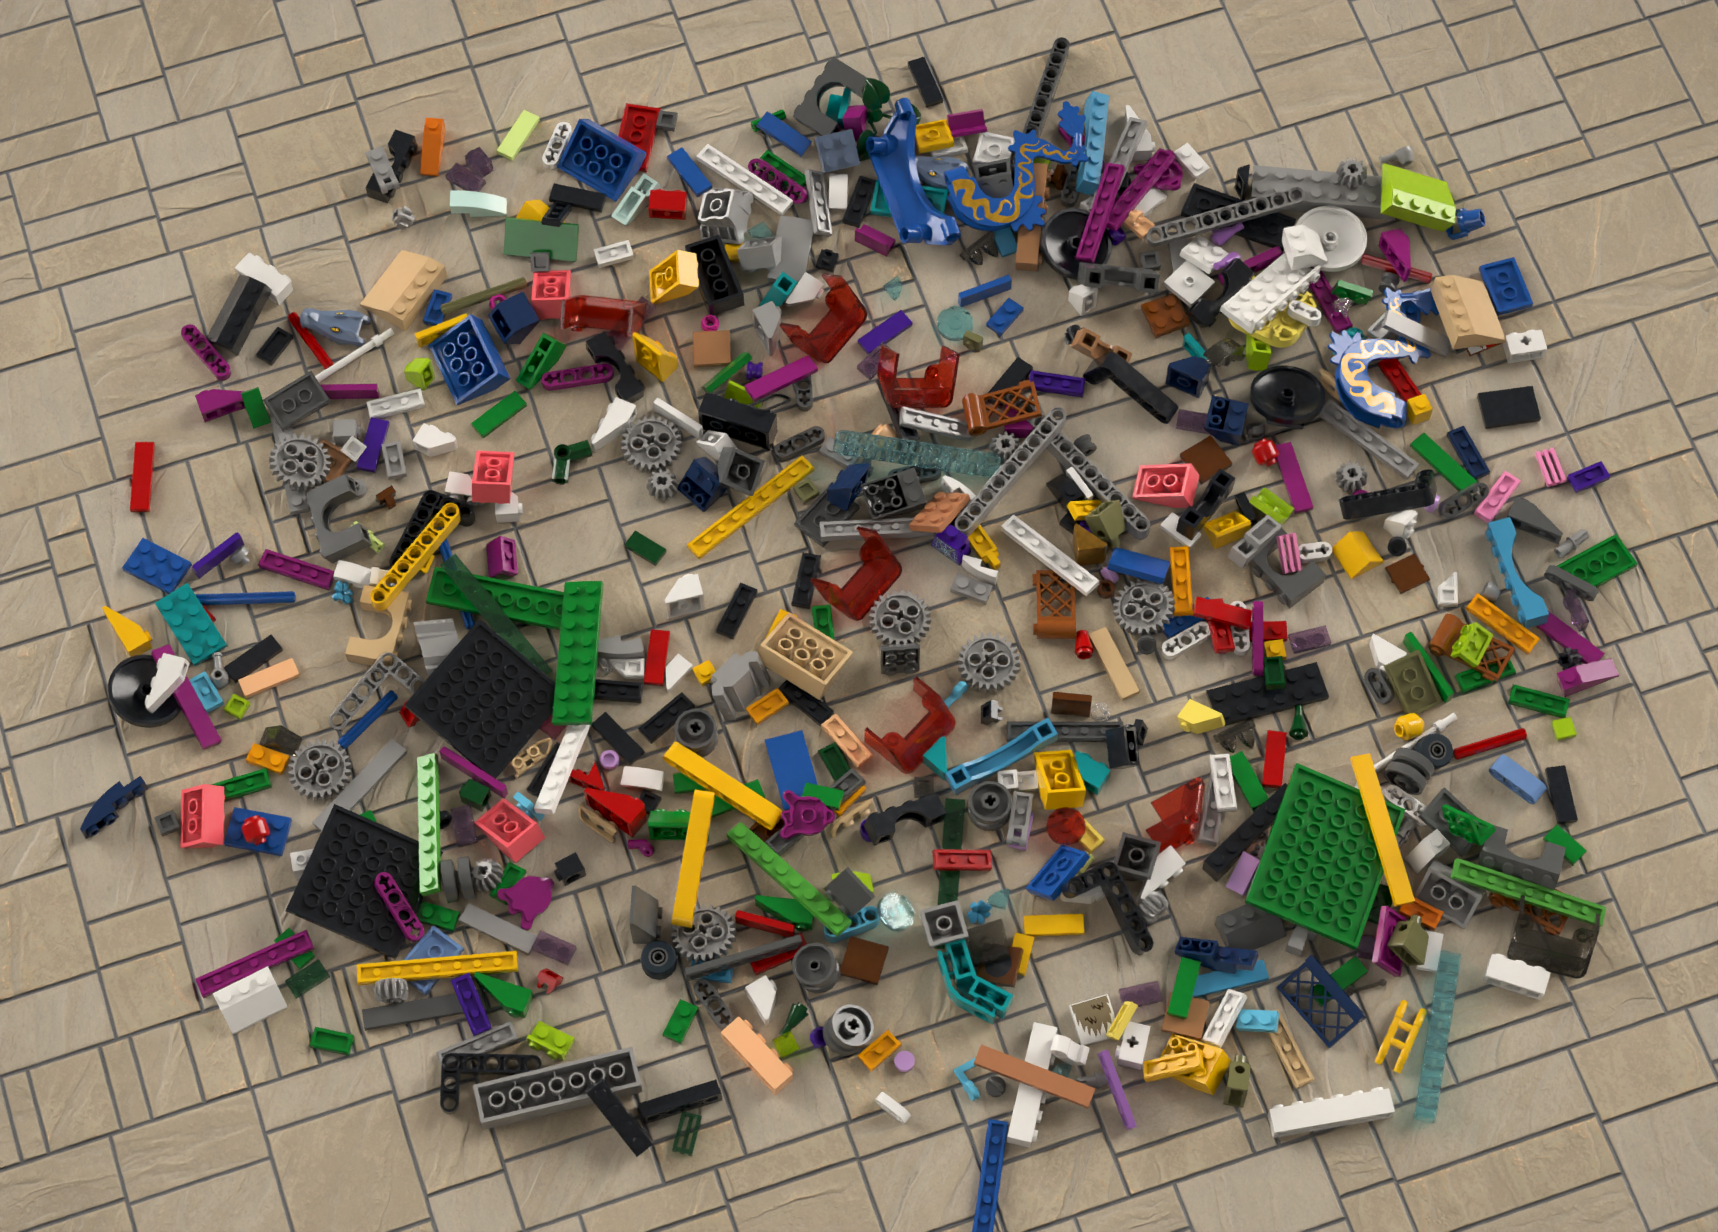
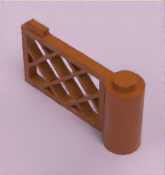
M1030 380L1019 382L1018 386L980 396L969 393L962 399L968 432L972 436H979L990 429L1042 416L1034 381L1030 382ZM1032 389V394L1029 398L1021 395L1024 390ZM1007 394L1015 396L1010 403L1003 400ZM1018 398L1025 401L1021 409L1014 406ZM994 399L996 402L991 408L985 405V400ZM1000 403L1008 406L1003 414L996 410ZM1031 404L1036 407L1037 411L1028 413L1025 409ZM1011 408L1018 411V414L1012 418L1006 416ZM993 413L1000 416L998 421L989 422V418Z
M1036 570V574H1032L1033 586H1036L1037 624H1033V635H1037V639H1076L1075 587L1070 583L1064 585L1059 581L1061 577L1053 570ZM1040 576H1048L1052 581L1045 585L1040 581ZM1054 583L1062 588L1057 593L1050 589ZM1045 591L1053 596L1047 602L1041 598ZM1064 591L1071 596L1066 602L1059 597ZM1055 599L1062 604L1057 610L1050 605ZM1046 607L1052 612L1050 616H1041V611ZM1066 607L1071 612V617L1062 616L1060 612Z
M1445 614L1428 645L1430 653L1437 657L1445 655L1482 673V677L1491 682L1494 680L1498 681L1515 648L1492 637L1489 643L1490 647L1485 652L1492 651L1495 659L1485 661L1483 655L1482 663H1479L1477 667H1472L1460 657L1452 658L1450 656L1453 650L1452 647L1460 638L1461 629L1467 624L1462 623L1455 615ZM1502 648L1508 651V654L1499 658L1496 650ZM1497 663L1499 667L1498 673L1490 671L1487 665Z
M1490 892L1488 896L1492 905L1496 907L1506 906L1544 926V931L1554 936L1556 933L1560 934L1568 919V917L1554 912L1547 914V911L1542 908L1543 915L1537 917L1531 910V907H1535L1533 905L1525 903L1526 906L1518 907L1513 904L1514 899L1493 892ZM1558 915L1561 922L1559 927L1551 924L1549 917Z

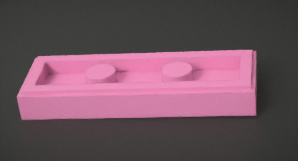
M1504 471L1489 491L1488 496L1477 507L1474 515L1486 523L1492 522L1518 487L1521 480Z

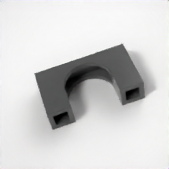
M834 56L826 63L825 70L821 75L817 76L814 86L806 92L804 101L795 108L793 115L798 122L820 136L836 133L841 129L837 122L821 113L820 100L823 94L830 88L844 87L862 98L865 79L867 78Z
M1079 262L1077 281L1087 287L1103 288V284L1135 288L1139 292L1158 293L1160 275L1152 269Z
M344 474L306 492L308 498L307 505L312 512L311 520L317 531L315 535L321 546L320 554L324 559L335 563L372 545L368 529L360 523L340 532H332L330 528V518L334 510L339 505L358 497L355 481Z
M1281 528L1248 565L1252 568L1255 576L1261 578L1265 582L1266 587L1278 596L1279 601L1283 605L1286 604L1290 609L1323 584L1326 574L1314 561L1300 572L1290 576L1280 575L1270 568L1267 558L1278 549L1276 536L1287 534Z
M1494 825L1496 831L1482 844L1477 865L1555 890L1561 873L1566 847L1546 841L1540 858L1524 859L1516 856L1506 847L1505 840L1508 829Z

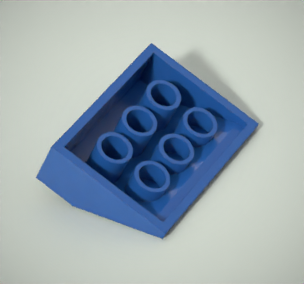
M579 119L557 168L598 192L606 194L607 197L617 202L640 169L647 153L590 119Z
M472 314L428 345L456 405L496 390L511 379L483 320Z

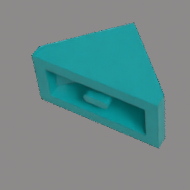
M945 736L941 737L923 755V763L942 780H946L947 772Z

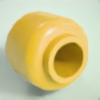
M1415 713L1398 717L1394 724L1396 735L1406 741L1419 737L1423 733L1424 721Z

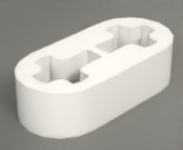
M1292 301L1288 305L1287 314L1291 318L1308 326L1319 325L1322 315L1318 309L1301 301Z
M1327 542L1302 544L1298 547L1301 563L1326 561L1332 554V547ZM1321 548H1324V551H1326V554H1323L1322 552H1320V549H1321ZM1302 551H1305V553L1308 554L1307 557H1304V555L1301 554Z
M881 1092L875 1099L878 1106L900 1123L905 1124L911 1117V1114L903 1106L884 1092Z

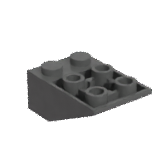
M1010 158L974 165L975 180L985 195L991 198H1003L1012 192L1015 168Z
M915 467L861 484L872 520L908 514L923 509L927 503Z
M918 643L879 645L881 674L889 676L904 672L906 674H913L920 670V645Z

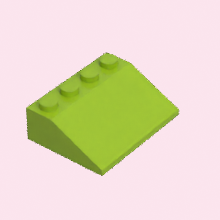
M1386 163L1382 165L1381 214L1442 232L1455 224L1456 207L1447 182Z

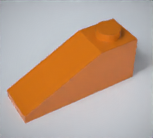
M425 119L420 175L439 176L446 134L444 119Z

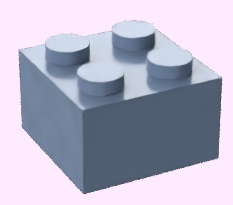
M852 129L815 137L823 173L860 165Z

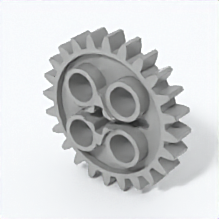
M651 415L650 419L644 416V421L637 418V424L630 422L631 428L626 427L625 431L627 434H622L621 446L623 447H621V450L624 453V459H628L629 465L634 463V469L641 466L642 472L646 468H648L649 473L652 472L653 468L657 472H659V467L666 470V464L672 466L671 459L677 460L676 454H681L682 442L678 428L674 429V423L669 424L668 419L662 421L661 416L657 420L654 419V415ZM652 431V433L646 434L645 432ZM664 439L668 440V441L665 442V443L660 442L661 440H664ZM637 445L642 446L641 448H635ZM658 454L656 457H651L650 455Z
M294 433L292 439L288 435H286L285 441L279 439V443L274 444V448L271 449V456L269 457V469H273L272 475H277L276 481L283 480L282 486L287 483L290 484L289 489L296 486L297 491H299L300 486H303L305 491H307L308 486L314 489L315 483L320 486L321 481H325L326 476L329 475V468L331 466V462H329L331 456L327 455L328 449H323V443L317 444V438L313 441L310 440L311 435L304 438L302 433L300 438H297Z
M1139 578L1137 584L1131 581V587L1124 585L1125 591H1118L1121 597H1115L1117 603L1113 604L1115 609L1113 613L1116 622L1119 623L1121 629H1125L1126 633L1131 631L1132 635L1135 636L1139 632L1140 637L1145 632H1147V635H1151V631L1158 634L1157 629L1164 630L1163 624H1170L1168 618H1174L1172 612L1176 610L1174 606L1175 600L1172 592H1169L1168 586L1164 587L1163 584L1155 582L1150 583L1148 580L1142 582ZM1153 616L1152 619L1146 620V618Z
M893 589V595L886 592V598L880 595V602L874 601L875 607L870 608L872 614H869V620H871L869 626L873 627L872 634L877 633V640L882 638V644L889 642V645L914 643L915 640L920 643V636L926 637L925 631L930 630L928 624H931V618H929L931 612L927 611L928 604L923 605V598L918 600V594L912 597L910 590L907 594H904V590L901 589L900 594H897L896 590ZM891 606H897L898 609H897V610H892V609H890V607H891ZM915 612L916 615L910 616L908 613ZM886 622L892 623L891 626H884L883 624ZM903 628H908V629H910V631H909V632H903L902 629H903Z
M989 632L988 637L981 633V638L974 635V641L968 639L967 645H962L963 651H959L960 658H958V664L960 665L958 666V671H963L961 678L967 677L965 680L967 684L972 682V689L979 686V692L983 688H986L987 693H989L990 688L997 692V687L1004 690V684L1010 686L1011 680L1016 679L1015 674L1019 673L1020 661L1018 659L1020 655L1016 653L1017 647H1012V641L1006 643L1005 636L999 639V633L995 637H992L991 632ZM992 648L994 651L987 652L985 649ZM978 660L980 663L973 664L971 661ZM999 661H1005V662H1007V664H1006V665H1000V664H998V662H999ZM985 673H991V674H993V676H992V677H986V676H984V674H985Z
M316 739L314 745L310 741H308V747L301 745V752L295 750L297 757H291L290 759L293 764H288L291 770L288 772V775L292 777L289 780L291 784H294L295 791L299 789V794L303 795L305 793L307 799L313 795L314 801L318 799V796H321L324 801L325 795L332 799L333 792L338 795L340 794L338 789H344L345 785L343 782L349 783L350 781L347 776L352 775L351 770H349L352 768L349 762L350 757L349 755L346 756L345 749L341 750L340 744L334 747V742L331 741L327 744L326 739H323L322 744H319ZM313 756H320L315 761L311 760ZM337 762L336 766L329 767L330 763ZM305 773H311L309 777H303ZM329 779L328 783L321 784L322 780Z
M702 904L701 909H698L696 906L692 928L672 926L673 946L676 952L680 953L681 958L687 956V961L690 962L694 959L695 964H698L699 960H702L704 963L707 959L711 961L714 960V957L721 958L720 954L727 955L726 948L732 949L731 942L736 941L735 923L732 921L731 915H727L726 910L721 912L720 906L715 910L712 904L708 908H705V905Z

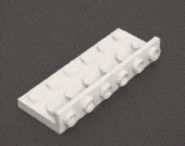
M1284 253L1224 303L1220 308V312L1249 334H1253L1256 330L1260 331L1265 322L1271 321L1278 311L1282 312L1290 301H1295L1300 292L1304 293L1311 283L1318 281L1321 266L1317 265L1314 269L1308 267L1291 270L1286 253Z

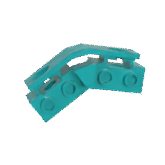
M965 939L946 943L944 953L941 950L937 951V961L949 998L959 1008L992 1025L995 1022V1016L1004 1019L1013 1002V994L976 976ZM947 960H950L953 969L951 972L949 971ZM951 979H954L956 990L951 984Z

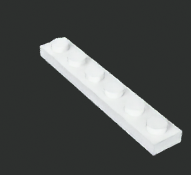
M709 144L696 156L699 162L743 191L752 192L755 199L779 215H784L793 205L791 198Z
M1012 515L1001 526L1003 533L1085 596L1090 594L1099 585L1097 578L1015 515Z
M568 725L534 806L536 813H555L590 725Z

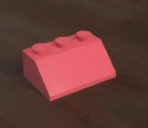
M202 784L181 790L180 848H213L223 845L225 818L223 786Z

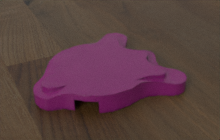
M1173 161L1153 187L1160 190H1179L1183 178V171L1180 165ZM1146 164L1136 165L1134 173L1138 175Z
M786 790L783 793L784 800L790 806L789 810L781 813V817L785 822V826L780 832L783 839L787 840L795 835H816L823 831L828 824L835 821V813L829 810L820 799L811 796L800 797L790 790Z
M524 877L511 888L499 889L497 898L508 903V911L511 915L520 913L522 915L521 928L530 930L534 918L542 914L550 905L554 881L550 877Z

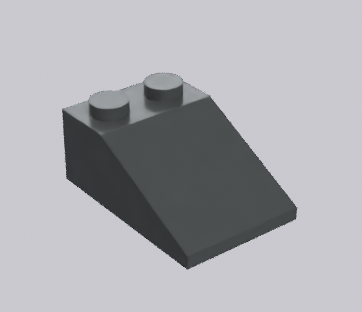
M632 886L629 919L633 944H649L652 941H657V938H661V926H658V920L662 919L663 907H659V901L639 887Z

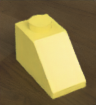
M1189 699L1177 716L1180 727L1186 732L1191 731L1195 734L1221 728L1225 725L1222 713Z

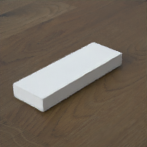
M421 388L366 402L370 419H380L425 407Z
M656 398L653 402L655 412L697 439L703 436L702 425L660 398Z
M1210 755L1209 760L1217 812L1237 811L1230 755Z
M1231 989L1227 990L1201 1039L1203 1043L1218 1048L1222 1047L1247 999L1246 994Z

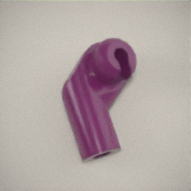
M646 839L628 840V849H638L646 857H651L654 854V847Z

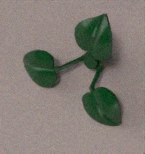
M874 78L865 79L862 95L863 104L867 108L868 123L871 125L873 132L865 130L858 138L856 148L859 161L870 159L866 150V140L869 137H880L877 136V130L873 122H879L882 117L892 118V116L884 114L880 110L882 104L889 101L890 90L885 83ZM911 104L917 119L916 125H918L921 120V113L915 105Z

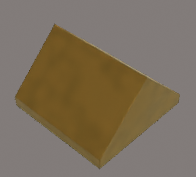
M1076 523L1072 541L1076 563L1080 566L1104 563L1108 544Z

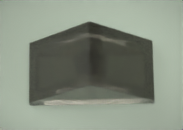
M282 725L265 728L259 745L296 756L295 750H299L303 738Z

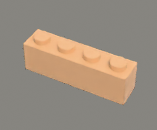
M737 1017L721 1031V1038L774 1095L778 1094L793 1080V1069L788 1063L785 1062L783 1064L777 1051L766 1046V1040L759 1033L756 1035L752 1031L753 1027L746 1019L743 1021L740 1017Z

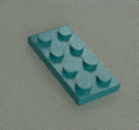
M876 180L871 215L892 217L879 180ZM922 186L932 205L944 214L948 189Z
M188 583L155 602V605L194 666L212 657L213 653L220 652L228 647Z

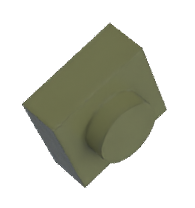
M966 330L963 335V345L970 350L980 352L983 347V337Z
M810 478L793 487L794 492L803 504L819 496V491Z

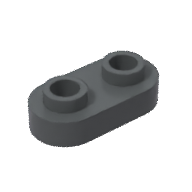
M1378 668L1368 669L1364 675V680L1375 701L1381 704L1390 703L1394 698V690L1384 672Z

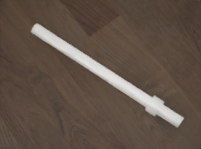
M390 328L380 335H375L371 338V341L316 375V379L318 382H321L375 346L379 347L383 344V341L394 335L393 330Z
M1452 713L1443 720L1439 719L1433 723L1431 728L1423 732L1421 736L1414 738L1402 746V748L1413 749L1422 737L1437 732L1441 733L1446 729V726L1457 720L1456 714ZM1395 752L1374 765L1376 773L1392 762L1391 759Z

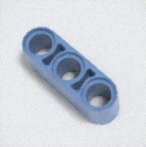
M1500 755L1489 768L1490 774L1528 803L1535 804L1547 789L1541 780L1506 755Z

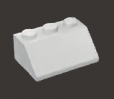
M268 966L213 993L233 1035L288 1008Z

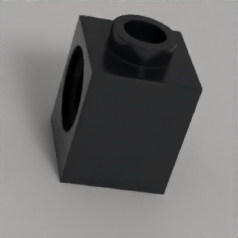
M576 852L555 863L556 870L554 874L559 882L563 881L565 886L586 876L585 868Z

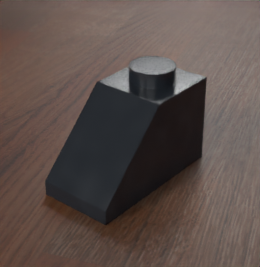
M1063 474L1046 483L1066 512L1069 511L1067 505L1070 501H1083L1084 493L1075 481Z

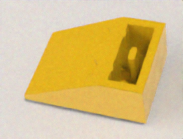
M1172 1034L1160 1058L1201 1049L1204 1070L1177 1075L1172 1078L1198 1091L1214 1095L1230 1064V1058L1221 1048Z

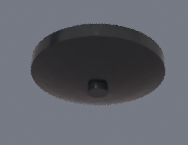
M1079 208L1063 209L1052 215L1045 223L1040 236L1041 251L1049 266L1058 274L1075 280L1078 279L1079 262H1083L1077 261L1075 256L1090 212ZM1105 228L1094 264L1106 265L1110 259L1112 244L1107 228Z
M1281 365L1267 368L1256 375L1251 384L1250 400L1255 410L1266 419L1284 425H1298L1309 422L1320 414L1325 402V390L1322 383L1310 372L1294 366Z
M136 655L123 660L112 671L107 685L108 700L114 712L124 721L144 728L165 725L172 721L181 711L173 693L154 713H150L146 709L145 699L148 694L150 695L152 689L151 681L154 676L156 677L158 670L152 655Z

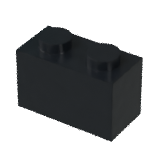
M1122 726L1105 730L1109 769H1126L1140 766L1136 727Z

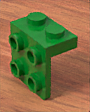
M1446 804L1441 807L1444 813L1443 816L1450 827V832L1454 836L1466 839L1469 843L1481 846L1496 831L1493 824L1473 815L1464 813Z

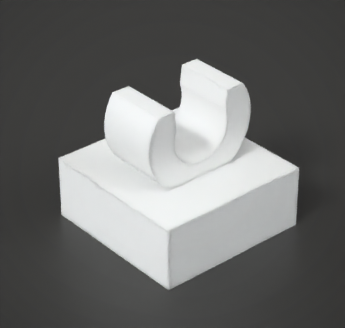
M352 435L340 451L356 462L367 446Z

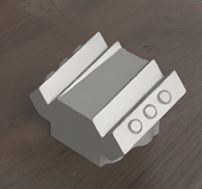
M713 188L704 193L697 219L701 223V240L720 235L723 243H744L743 233L747 232L750 213H752L750 204L754 202L753 193L735 189L731 190L730 188Z
M453 618L414 622L428 677L459 643Z
M757 651L746 652L742 657L735 652L712 675V696L724 719L736 720V712H744L747 705L754 698L761 696V687H770V676Z

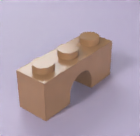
M1087 328L1077 331L1070 346L1093 360L1108 352H1114L1129 363L1133 354L1118 345L1112 346L1102 342L1100 335Z

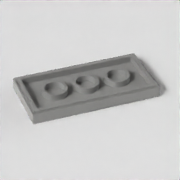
M780 215L776 236L781 235L782 237L781 262L775 269L768 271L767 281L775 282L783 271L797 281L798 284L807 271L814 236L813 223L811 219Z

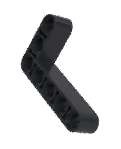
M1108 352L1094 359L1083 374V378H1086V381L1092 385L1110 379L1163 424H1168L1178 410L1175 402L1114 352Z
M1427 469L1418 472L1414 485L1350 495L1339 499L1343 519L1350 520L1427 507L1434 504L1437 493L1434 471Z
M426 491L390 557V567L392 568L405 552L403 550L414 542L445 504L454 503L458 506L461 517L459 525L465 527L471 526L475 522L473 507L468 503L437 491ZM431 500H435L432 504L428 503ZM449 513L447 516H454L455 513ZM465 513H469V514H470L469 516H466V517H463V516H462V515L465 514ZM413 532H419L417 535H412ZM408 569L401 570L404 573L408 571Z
M1105 862L1071 878L1062 885V894L1070 899L1101 886L1132 952L1142 955L1152 949L1153 939L1115 863ZM1104 868L1110 871V876L1104 874ZM1087 876L1093 879V884L1088 883ZM1070 884L1076 887V892L1071 891ZM1113 886L1118 888V895L1113 892ZM1122 904L1126 905L1127 913L1122 910ZM1130 922L1136 925V931L1131 929ZM1139 940L1144 942L1145 949L1139 946Z
M446 1054L442 1059L440 1106L442 1111L450 1115L457 1112L459 1108L460 1074L516 1075L533 1071L527 1067L528 1062L532 1060L538 1062L539 1066L537 1069H541V1059L536 1055ZM455 1059L457 1065L454 1068L446 1067L447 1060ZM475 1059L478 1062L477 1066L474 1069H469L466 1066L468 1060ZM489 1060H496L498 1066L495 1069L487 1068L486 1064ZM510 1060H515L518 1062V1067L511 1070L507 1067V1063ZM448 1079H454L456 1086L448 1089L445 1087V1082ZM452 1099L455 1101V1106L452 1109H446L444 1102Z

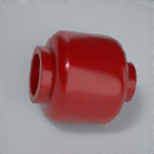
M1264 438L1253 445L1252 455L1258 465L1263 466L1266 464L1267 467H1270L1277 462L1276 458L1280 453L1272 440Z
M259 815L245 819L241 827L246 842L254 843L255 846L267 842L265 838L270 835L266 819L259 817Z

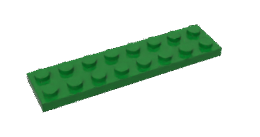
M434 567L426 604L560 630L564 592Z
M602 581L565 582L552 717V724L554 726L592 725L604 587Z

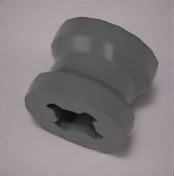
M1384 273L1381 278L1382 282L1379 284V291L1385 294L1384 289L1390 288L1395 292L1400 278L1393 273Z
M1089 434L1080 436L1073 443L1086 457L1097 449V446L1091 442Z

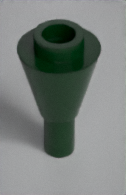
M1296 705L1295 716L1289 735L1295 740H1302L1309 733L1303 717V707Z
M799 1002L797 1005L792 1003L786 1024L779 1034L786 1038L792 1028L796 1027L809 1015L806 1012L808 1008Z

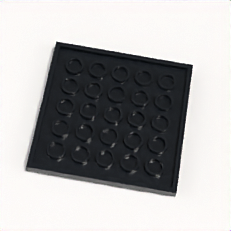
M479 619L405 703L404 707L473 765L496 779L553 713L556 683Z
M334 804L285 911L396 960L406 937L375 888L374 880L381 872L389 873L416 915L424 897L420 894L419 841ZM382 877L380 878L381 880L379 884H384L387 888V890L384 892L385 894L389 890L394 889L393 887H391L390 889L387 887V879L383 880ZM390 894L388 896L391 903L396 904L399 902L397 894ZM407 911L399 912L401 920L406 921L410 918ZM412 920L409 924L404 925V926H405L406 928L408 927V925L411 926L413 920Z

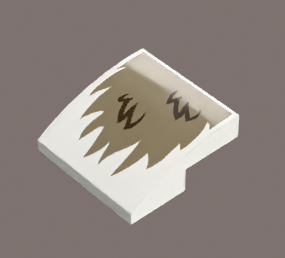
M1108 994L1069 1005L1080 1045L1087 1046L1110 1039L1106 1034L1115 1019V1015Z

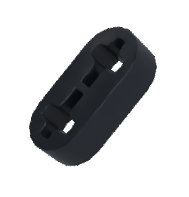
M1245 492L1235 494L1234 498L1240 513L1250 520L1251 525L1256 524L1255 513Z

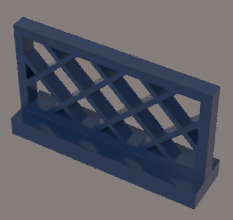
M1310 955L1299 968L1277 986V989L1328 1048L1334 1046L1358 1023L1367 1018L1363 1011L1313 955ZM1307 967L1311 972V981H1300L1301 972ZM1314 977H1316L1319 982H1314ZM1289 982L1297 983L1296 995L1288 994L1283 988ZM1300 983L1311 984L1310 995H1299ZM1314 984L1324 986V996H1313ZM1299 997L1310 998L1309 1010L1301 1009L1298 1006ZM1313 998L1324 999L1323 1011L1312 1010ZM1327 999L1337 1001V1012L1326 1011ZM1312 1013H1323L1322 1025H1315L1312 1022ZM1326 1014H1337V1026L1326 1025ZM1340 1014L1349 1015L1353 1022L1347 1027L1340 1026ZM1325 1028H1336V1037L1329 1042L1325 1037Z

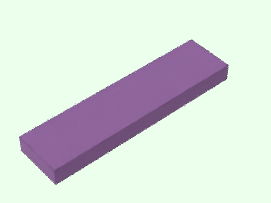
M1108 1049L1101 1051L1097 1055L1125 1130L1137 1127Z

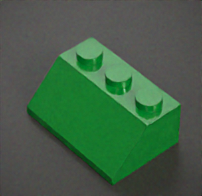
M656 809L655 811H650L648 821L650 840L686 841L691 812L682 809L675 811ZM709 827V833H708V839H707L708 842H709V837H710V827Z

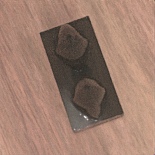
M988 231L963 251L960 257L963 260L968 259L976 265H982L983 256L979 248L990 256L998 257V248L993 239L995 236L994 232Z
M1253 719L1246 720L1213 735L1216 743L1220 742L1222 747L1231 753H1234L1236 750V735L1244 745L1252 749L1255 742L1253 727L1256 726Z

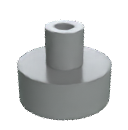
M353 479L358 492V497L354 499L363 498L367 493L366 483L361 479Z
M242 545L231 555L230 559L235 564L241 561L246 565L250 561L246 556L249 550Z

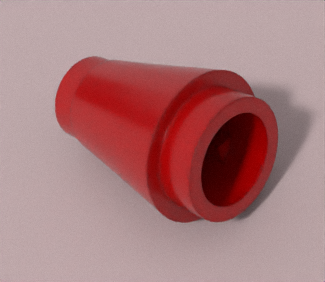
M1079 630L1076 632L1075 654L1081 660L1089 659L1092 657L1094 650L1088 632L1086 630Z

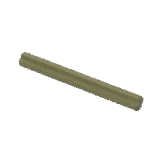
M524 277L456 299L442 304L441 311L443 315H447L488 301L492 296L498 294L505 295L526 288L527 281Z

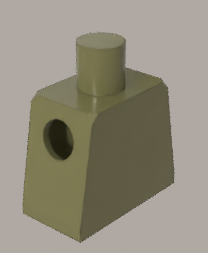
M1104 501L1084 518L1093 535L1104 542L1108 541L1110 548H1116L1121 545L1118 535L1126 530L1120 501Z
M1411 915L1409 921H1399L1387 945L1407 966L1424 965L1429 935L1421 927L1422 918L1418 915Z
M1236 1055L1234 1061H1230L1224 1105L1244 1107L1251 1065L1246 1063L1247 1058L1243 1055Z

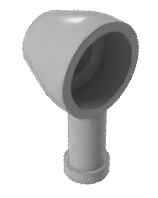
M1405 146L1392 154L1380 156V163L1383 165L1384 163L1398 160L1403 166L1411 164L1413 162V149L1411 146Z
M1488 581L1480 595L1488 601L1496 602L1501 591L1492 582Z
M220 652L212 654L215 670L210 675V680L217 689L225 688L230 682L229 674L222 669V653ZM217 674H222L219 678L215 677Z

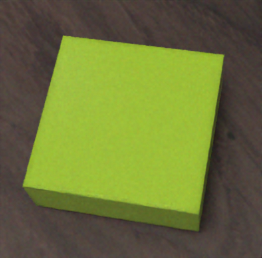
M233 694L223 710L241 720L251 703Z
M1571 717L1551 722L1557 741L1576 737L1577 733Z

